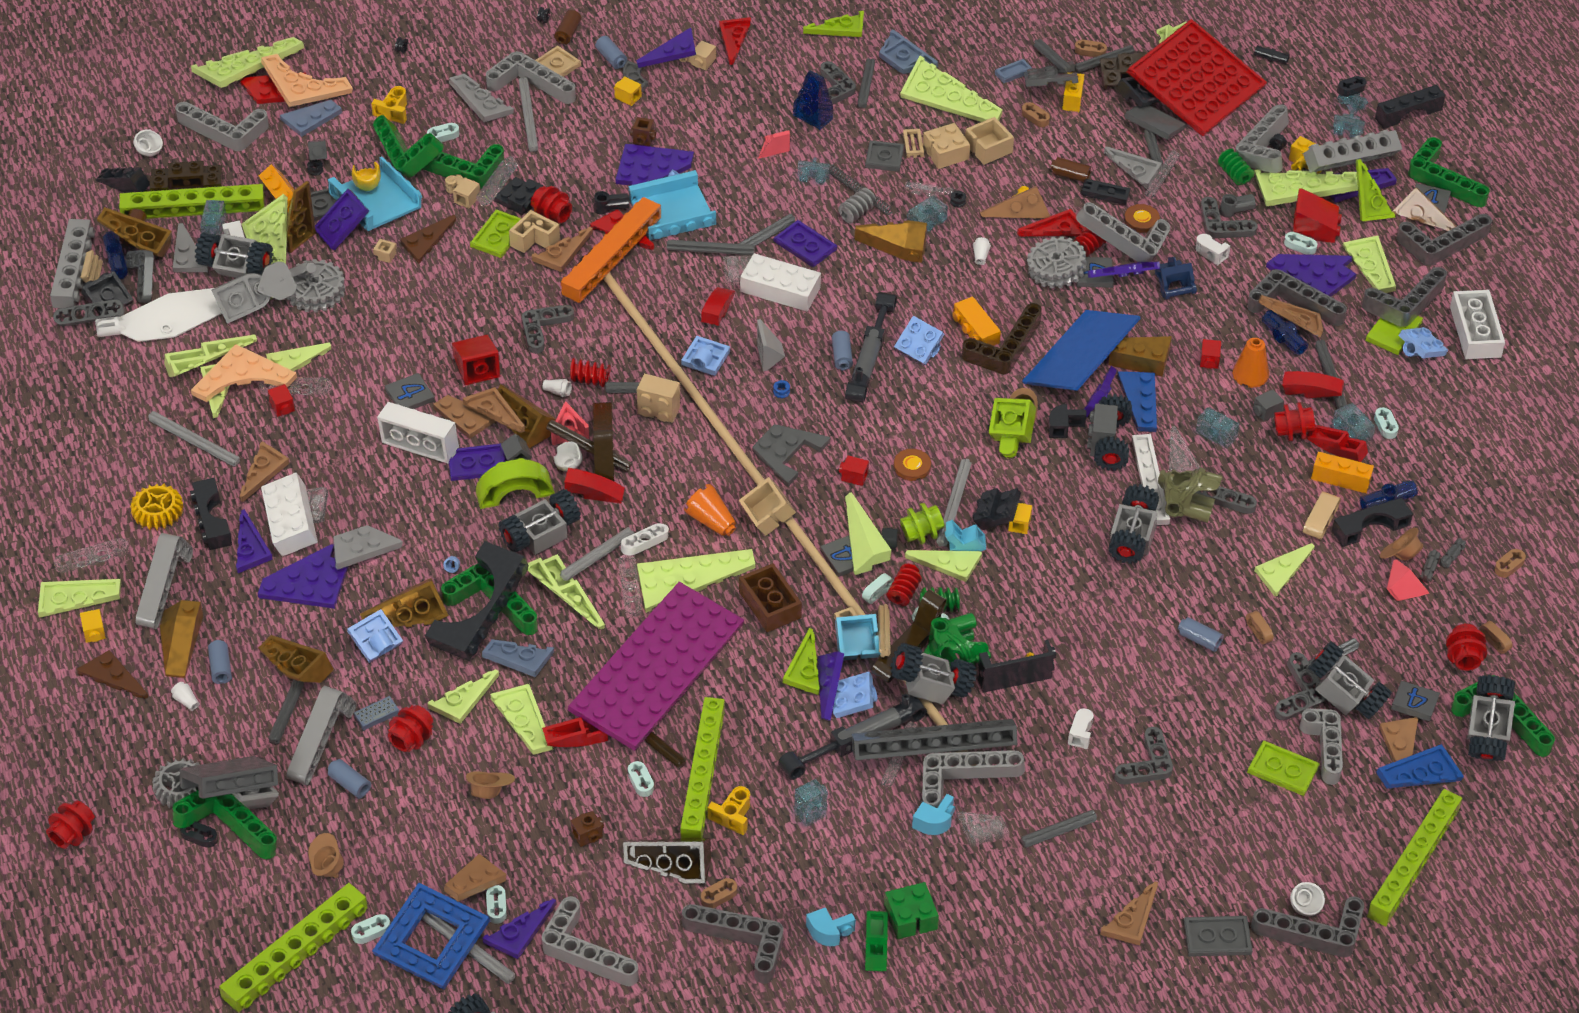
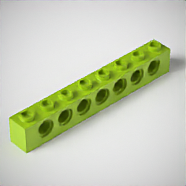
M263 184L120 193L119 209L120 213L126 215L132 209H140L146 214V219L255 212L265 207Z
M704 697L680 828L681 838H703L725 714V699Z
M1443 789L1372 900L1367 918L1385 927L1388 925L1458 814L1462 797Z
M350 883L346 884L219 986L221 998L238 1013L250 1007L257 997L266 994L269 988L276 982L282 981L288 972L298 968L303 960L308 956L314 955L318 948L324 943L330 942L335 934L340 930H345L355 918L361 917L366 912V909H368L366 897Z

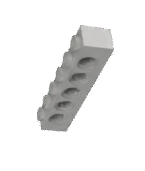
M1386 129L1378 134L1374 132L1368 133L1364 137L1357 135L1350 140L1342 138L1335 143L1328 141L1320 146L1319 144L1309 146V150L1303 153L1309 172L1313 173L1356 164V159L1366 162L1390 157L1400 152L1402 146L1396 130L1388 131Z
M69 219L50 295L53 308L72 307L80 300L79 289L83 287V280L80 277L86 252L92 249L91 238L95 236V228L92 227L91 220Z

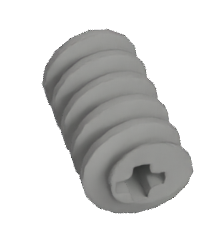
M861 188L849 199L841 203L838 211L847 223L852 224L854 220H857L873 208L876 197L868 188Z

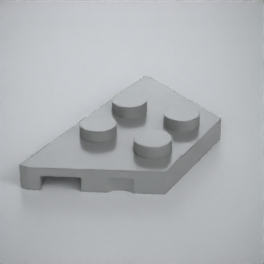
M368 525L336 535L333 538L336 569L338 570L402 547L403 541Z

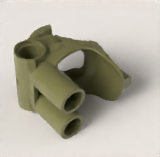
M1202 467L1193 471L1186 470L1181 473L1174 469L1171 472L1161 470L1158 484L1165 491L1166 513L1171 517L1187 516L1208 523L1215 499L1196 492L1215 491L1219 488L1223 476L1205 471Z

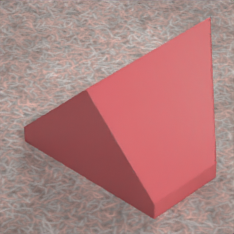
M790 131L764 136L765 142L758 159L790 151Z
M565 401L556 422L589 439L588 424ZM551 432L552 445L569 442Z
M1393 560L1387 590L1396 601L1429 594L1428 590L1407 566L1398 560Z

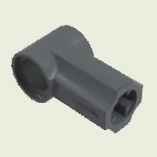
M1226 194L1222 197L1219 213L1223 217L1230 218L1234 216L1235 212L1255 209V197L1253 194L1238 197Z

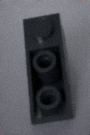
M141 167L105 168L95 179L123 193L144 192L150 186V182Z

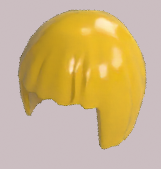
M374 162V169L364 168L356 171L355 165H353L352 180L360 190L372 191L378 186L381 171L377 162Z

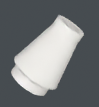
M977 238L973 243L975 263L979 265L986 263L991 247L989 240L986 238Z
M567 379L544 380L543 390L565 397L570 395L572 384Z
M179 682L172 688V697L190 711L199 706L200 703L188 684Z

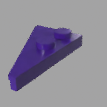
M692 29L685 30L636 60L638 68L695 56L696 50Z
M1136 262L1088 270V278L1118 274V277L1129 276L1131 272L1133 274H1143L1147 270L1160 269V263Z
M1111 366L1106 372L1102 384L1097 386L1086 407L1083 409L1086 410V418L1095 408V404H1098L1102 397L1105 396L1107 398L1108 393L1112 389L1110 384L1117 372L1114 367Z
M245 509L241 510L239 519L240 529L238 533V557L236 564L238 573L273 560L270 550Z
M839 651L818 656L817 659L821 719L828 721L831 720L844 653Z
M552 898L549 901H545L535 911L531 913L527 911L513 919L512 922L502 925L500 930L490 936L486 934L482 938L483 943L519 959L556 906V900Z

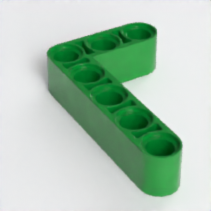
M385 116L377 117L373 123V127L394 168L406 178H411L443 150V143L431 133L424 135L407 149L397 127Z
M1436 137L1428 138L1411 159L1408 176L1427 186L1451 191L1450 196L1475 207L1486 206L1490 192L1489 188L1486 185L1435 164L1440 155L1442 141Z
M499 144L491 145L476 164L441 152L422 169L443 177L456 176L458 174L463 178L479 183L480 189L488 185L505 162L504 148Z
M478 563L442 584V602L446 606H455L479 591H482L491 599L494 591L493 575L480 567ZM515 591L512 592L507 605L502 608L501 612L523 634H535L538 630L536 612Z
M1478 682L1458 691L1454 695L1451 711L1455 716L1464 717L1470 714L1473 696L1477 695ZM1514 692L1513 699L1510 700L1515 701L1512 728L1535 754L1541 757L1550 755L1555 741L1554 735Z
M199 790L174 803L172 823L175 827L186 828L192 825L193 822H197L214 813L259 857L271 859L275 856L277 836L232 793L200 798Z

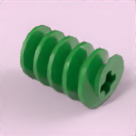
M1233 148L1225 150L1218 158L1219 166L1222 167L1223 171L1230 176L1235 184H1246L1254 177V170L1247 165L1246 161L1237 152H1234Z
M923 587L921 590L920 602L927 592L926 587ZM939 587L936 593L947 599L943 612H945L946 607H949L950 612H953L954 607H957L959 612L960 594L957 587H954L952 593L949 587H946L944 593L942 588Z

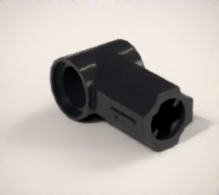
M599 191L594 195V212L603 215L608 213L609 210L629 208L628 193L609 195L605 191Z

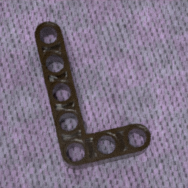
M1030 303L1025 307L1001 348L972 338L964 340L962 344V359L999 374L1010 373L1041 322V306L1037 303Z
M612 402L593 403L595 474L614 481Z
M930 589L927 590L920 602L913 624L890 646V655L884 656V658L880 657L876 661L871 673L890 683L894 679L891 673L892 667L890 666L893 663L892 657H895L894 652L898 651L897 647L901 646L902 643H906L922 649L929 642L931 622L935 618H941L947 599Z

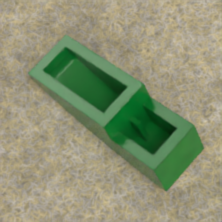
M867 911L865 971H887L888 912Z

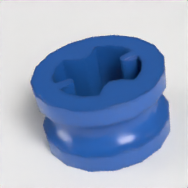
M779 380L774 383L773 393L776 397L785 398L790 394V384L787 381Z

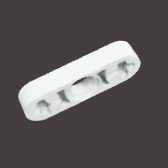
M657 523L622 539L621 552L632 556L667 540L668 526Z

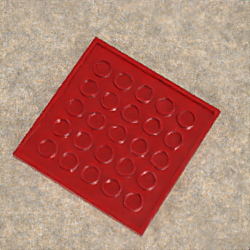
M1192 19L1127 70L1130 76L1201 136H1205L1267 84L1262 77Z

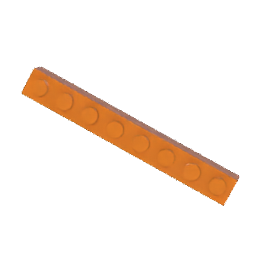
M645 197L636 202L633 208L625 213L623 218L613 226V229L608 234H605L603 239L594 245L588 255H585L582 261L577 266H574L572 271L562 279V295L580 303L648 232V227L653 226L661 219V205Z

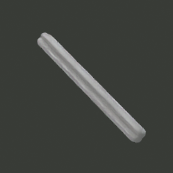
M524 77L519 79V88L529 151L536 152L538 150L530 90L528 79Z
M155 411L148 415L150 422L234 467L240 463L239 456Z
M962 459L943 517L945 528L939 531L936 540L939 547L947 546L948 540L945 536L946 522L955 520L971 467L969 459Z
M428 912L422 917L423 921L449 940L457 930L446 921ZM474 944L468 955L505 983L510 984L515 979L514 972Z

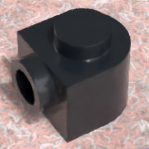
M882 528L881 536L890 547L891 552H896L898 529Z

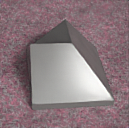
M761 319L757 320V348L763 371H768L784 358L785 354L780 340Z
M271 786L232 794L250 810L269 807L278 797L279 792Z

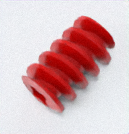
M1086 229L1074 239V242L1078 241L1079 246L1084 247L1086 257L1090 256V254L1107 242L1089 229Z
M575 358L572 359L570 377L573 382L578 379L579 383L585 381L586 384H590L592 382L595 386L600 384L601 387H604L610 377V365H608L607 369H604V363H601L600 367L597 368V362L590 366V361L583 365L582 359L579 360L578 364H576Z
M910 563L903 564L900 567L897 576L886 593L887 598L891 602L900 606H907L910 603L913 594L922 581L919 569Z

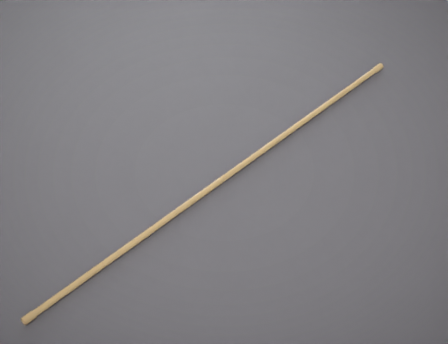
M609 272L603 280L758 486L765 479ZM791 516L784 521L848 608L852 607L857 616L866 615L795 519ZM918 697L936 726L948 725L931 701ZM960 750L956 752H968V750Z

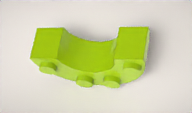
M523 458L497 463L496 466L482 475L476 485V496L480 509L499 506L503 496L515 490H529L535 494L536 498L555 494L548 470L538 462Z

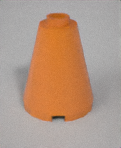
M1251 338L1245 344L1232 372L1238 384H1245L1250 388H1255L1267 382L1269 367L1263 340Z
M706 484L707 488L705 490L700 488L690 497L686 503L688 508H684V511L718 534L729 536L735 531L736 522L714 486Z

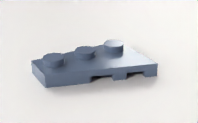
M332 100L281 114L280 120L302 137L340 115L342 108Z
M492 639L482 651V657L536 677L553 655L554 648L539 649L536 648V645L531 644L528 647L517 646L516 642Z

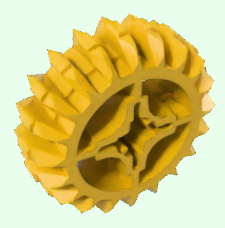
M156 483L155 486L151 487L149 485L147 489L142 488L141 492H136L135 497H132L130 508L132 517L142 528L147 526L149 530L153 527L158 530L161 526L165 529L167 524L172 526L173 521L178 522V518L182 516L184 506L182 497L177 489H173L172 486L167 487L165 483L162 486Z

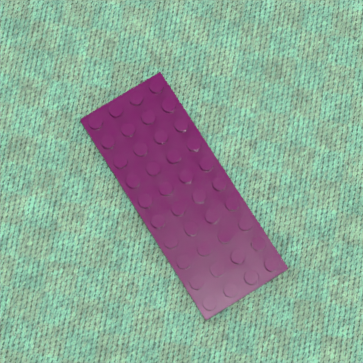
M678 582L569 704L568 711L577 717H582V720L635 751L744 624L745 619L685 584Z

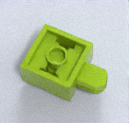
M994 398L989 434L994 441H1000L999 451L1006 458H1013L1017 455L1019 442L1031 443L1036 407L1031 400Z

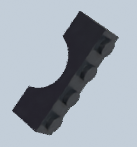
M1437 85L1378 103L1375 119L1383 129L1398 125L1408 113L1417 109H1423L1427 115L1443 110L1446 95Z
M215 478L192 482L193 490L190 491L192 502H196L194 505L196 516L200 515V518L197 519L199 529H204V532L201 533L203 543H208L209 550L231 546L232 540L227 520L216 518L210 514L211 510L220 504Z
M1403 498L1390 500L1361 511L1358 510L1345 516H1339L1334 519L1332 532L1342 547L1360 542L1362 530L1369 525H1383L1393 531L1411 525L1413 513Z

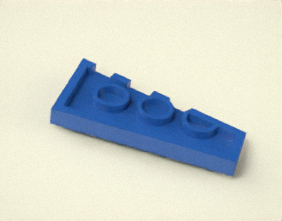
M1118 371L1117 376L1121 382L1123 393H1125L1128 401H1131L1132 417L1137 431L1156 432L1155 373Z
M1442 744L1382 766L1376 771L1387 789L1456 782L1464 778Z

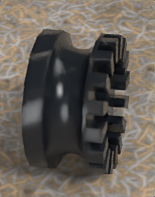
M540 7L537 20L547 23L550 17V9Z
M398 37L395 43V51H401V53L405 54L408 49L409 40Z
M1275 134L1269 143L1271 148L1273 147V149L1281 151L1287 145V140L1283 135Z
M316 159L308 162L307 168L310 175L318 176L323 173L322 161H317Z
M962 191L952 192L951 205L959 208L963 207L966 204V194Z

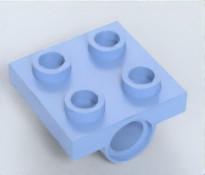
M913 316L894 347L926 365L930 357L933 358L939 352L940 341L945 334Z
M1427 328L1405 329L1398 335L1405 341L1403 351L1407 356L1431 358L1445 356L1448 352L1443 342L1436 339Z
M696 336L682 358L681 365L715 376L730 353V346Z
M381 609L349 627L347 630L369 663L403 643L402 638Z
M870 672L839 680L833 706V714L836 718L873 708V702H876L878 697L873 685V676Z

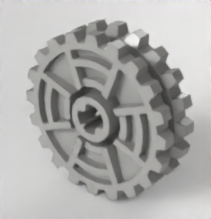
M1060 236L1059 239L1051 237L1050 240L1043 239V242H1037L1035 244L1036 247H1032L1027 255L1030 277L1035 279V283H1041L1043 287L1047 285L1050 288L1055 286L1063 288V285L1071 286L1072 282H1078V278H1082L1084 272H1086L1087 263L1084 247L1079 246L1078 241L1073 242L1072 238L1064 239V237Z
M312 259L317 266L316 272L309 273L306 271L293 277L296 291L287 299L288 301L291 300L292 306L297 305L299 310L305 309V312L313 310L316 313L318 310L326 311L328 307L333 308L335 303H340L341 298L344 297L345 285L343 272L340 271L338 266L334 267L332 262L325 263V260L319 262L316 259Z

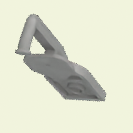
M309 260L289 269L284 262L278 261L266 266L262 275L248 273L211 291L228 324L263 308L271 297L282 300L293 295L296 291L293 277L306 271L314 273L317 270V266L313 261Z

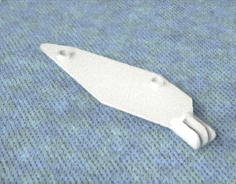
M214 288L169 293L121 317L96 319L95 324L98 337L122 334L137 342L177 337L221 315L222 312L211 291Z

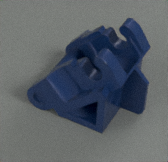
M1168 257V263L1160 264V269H1155V275L1159 279L1161 285L1160 292L1164 300L1178 295L1197 293L1192 263H1182L1180 260L1176 261L1175 257ZM1179 280L1181 285L1184 286L1168 290L1169 284Z

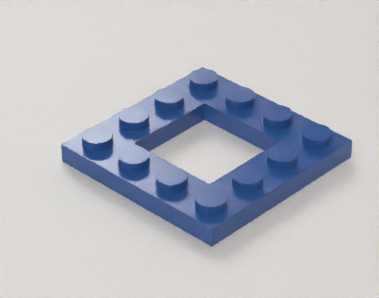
M418 883L372 952L374 955L445 989L490 922V918L440 892ZM426 912L458 927L437 960L405 944Z

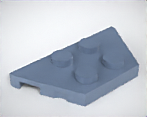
M893 29L890 31L889 38L885 40L884 46L879 52V57L902 74L911 73L919 56H922L929 64L932 63L936 68L938 67L937 60Z

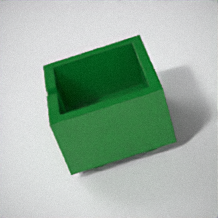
M926 882L885 892L884 906L888 912V917L897 940L916 935V920L918 919L919 934L938 930L939 915Z

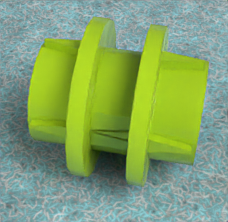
M920 503V511L915 513L911 507L908 508V516L901 518L900 524L908 542L918 539L920 544H924V536L930 534L932 539H937V531L945 528V524L936 505L927 508L925 503Z

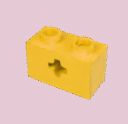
M1077 73L1079 83H1072V80L1066 81L1062 110L1080 112L1085 74Z

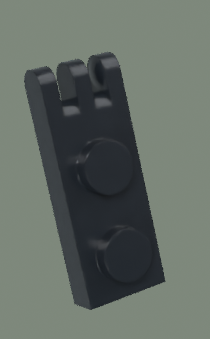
M1085 179L1080 194L1126 205L1131 188Z

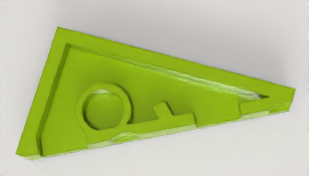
M859 11V15L851 17L847 14L842 17L824 20V24L817 26L815 23L808 24L803 27V34L862 37L864 11Z
M1356 159L1360 220L1370 221L1395 218V214L1389 208L1387 200L1382 196L1381 190L1367 171L1368 168L1361 159Z
M809 628L783 677V683L819 695L820 687L815 634L813 629Z

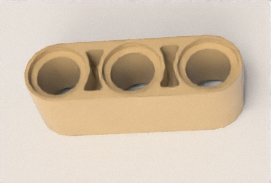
M1322 491L1305 523L1303 533L1321 540L1339 507L1341 498Z

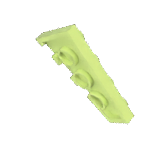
M1379 236L1343 242L1344 249L1349 256H1352V260L1373 288L1385 293L1396 291V285Z
M121 580L41 582L38 606L39 618L118 600L121 593Z
M529 684L490 694L491 700L533 755L553 750L552 746H547L542 730L545 724Z

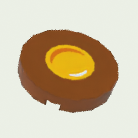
M1146 204L1130 206L1124 215L1125 224L1139 233H1148L1156 221L1160 219L1158 211Z
M905 449L895 456L893 466L896 474L902 479L916 481V479L925 478L930 473L931 459L922 450Z

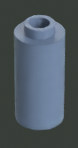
M602 36L596 41V49L613 68L619 69L624 67L627 62L626 55L608 36Z
M837 331L831 337L835 367L847 370L853 365L850 335L846 331Z
M1190 617L1182 619L1178 626L1181 636L1213 652L1217 651L1224 638V634Z
M215 640L208 645L212 681L216 684L228 683L232 679L228 645L224 641Z
M334 760L328 766V776L358 799L364 797L369 792L371 782L343 760Z

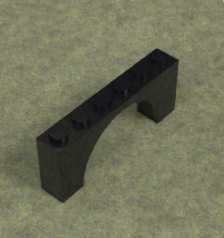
M484 541L475 558L479 566L489 571L494 577V591L490 601L479 613L459 622L434 620L425 634L429 645L467 661H470L472 656L477 653L482 640L487 637L489 629L497 621L499 613L507 605L509 597L517 589L519 581L527 573L529 567L523 555Z

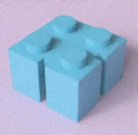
M876 614L836 617L837 647L839 652L844 653L843 661L855 660L858 655H860L861 659L879 657Z

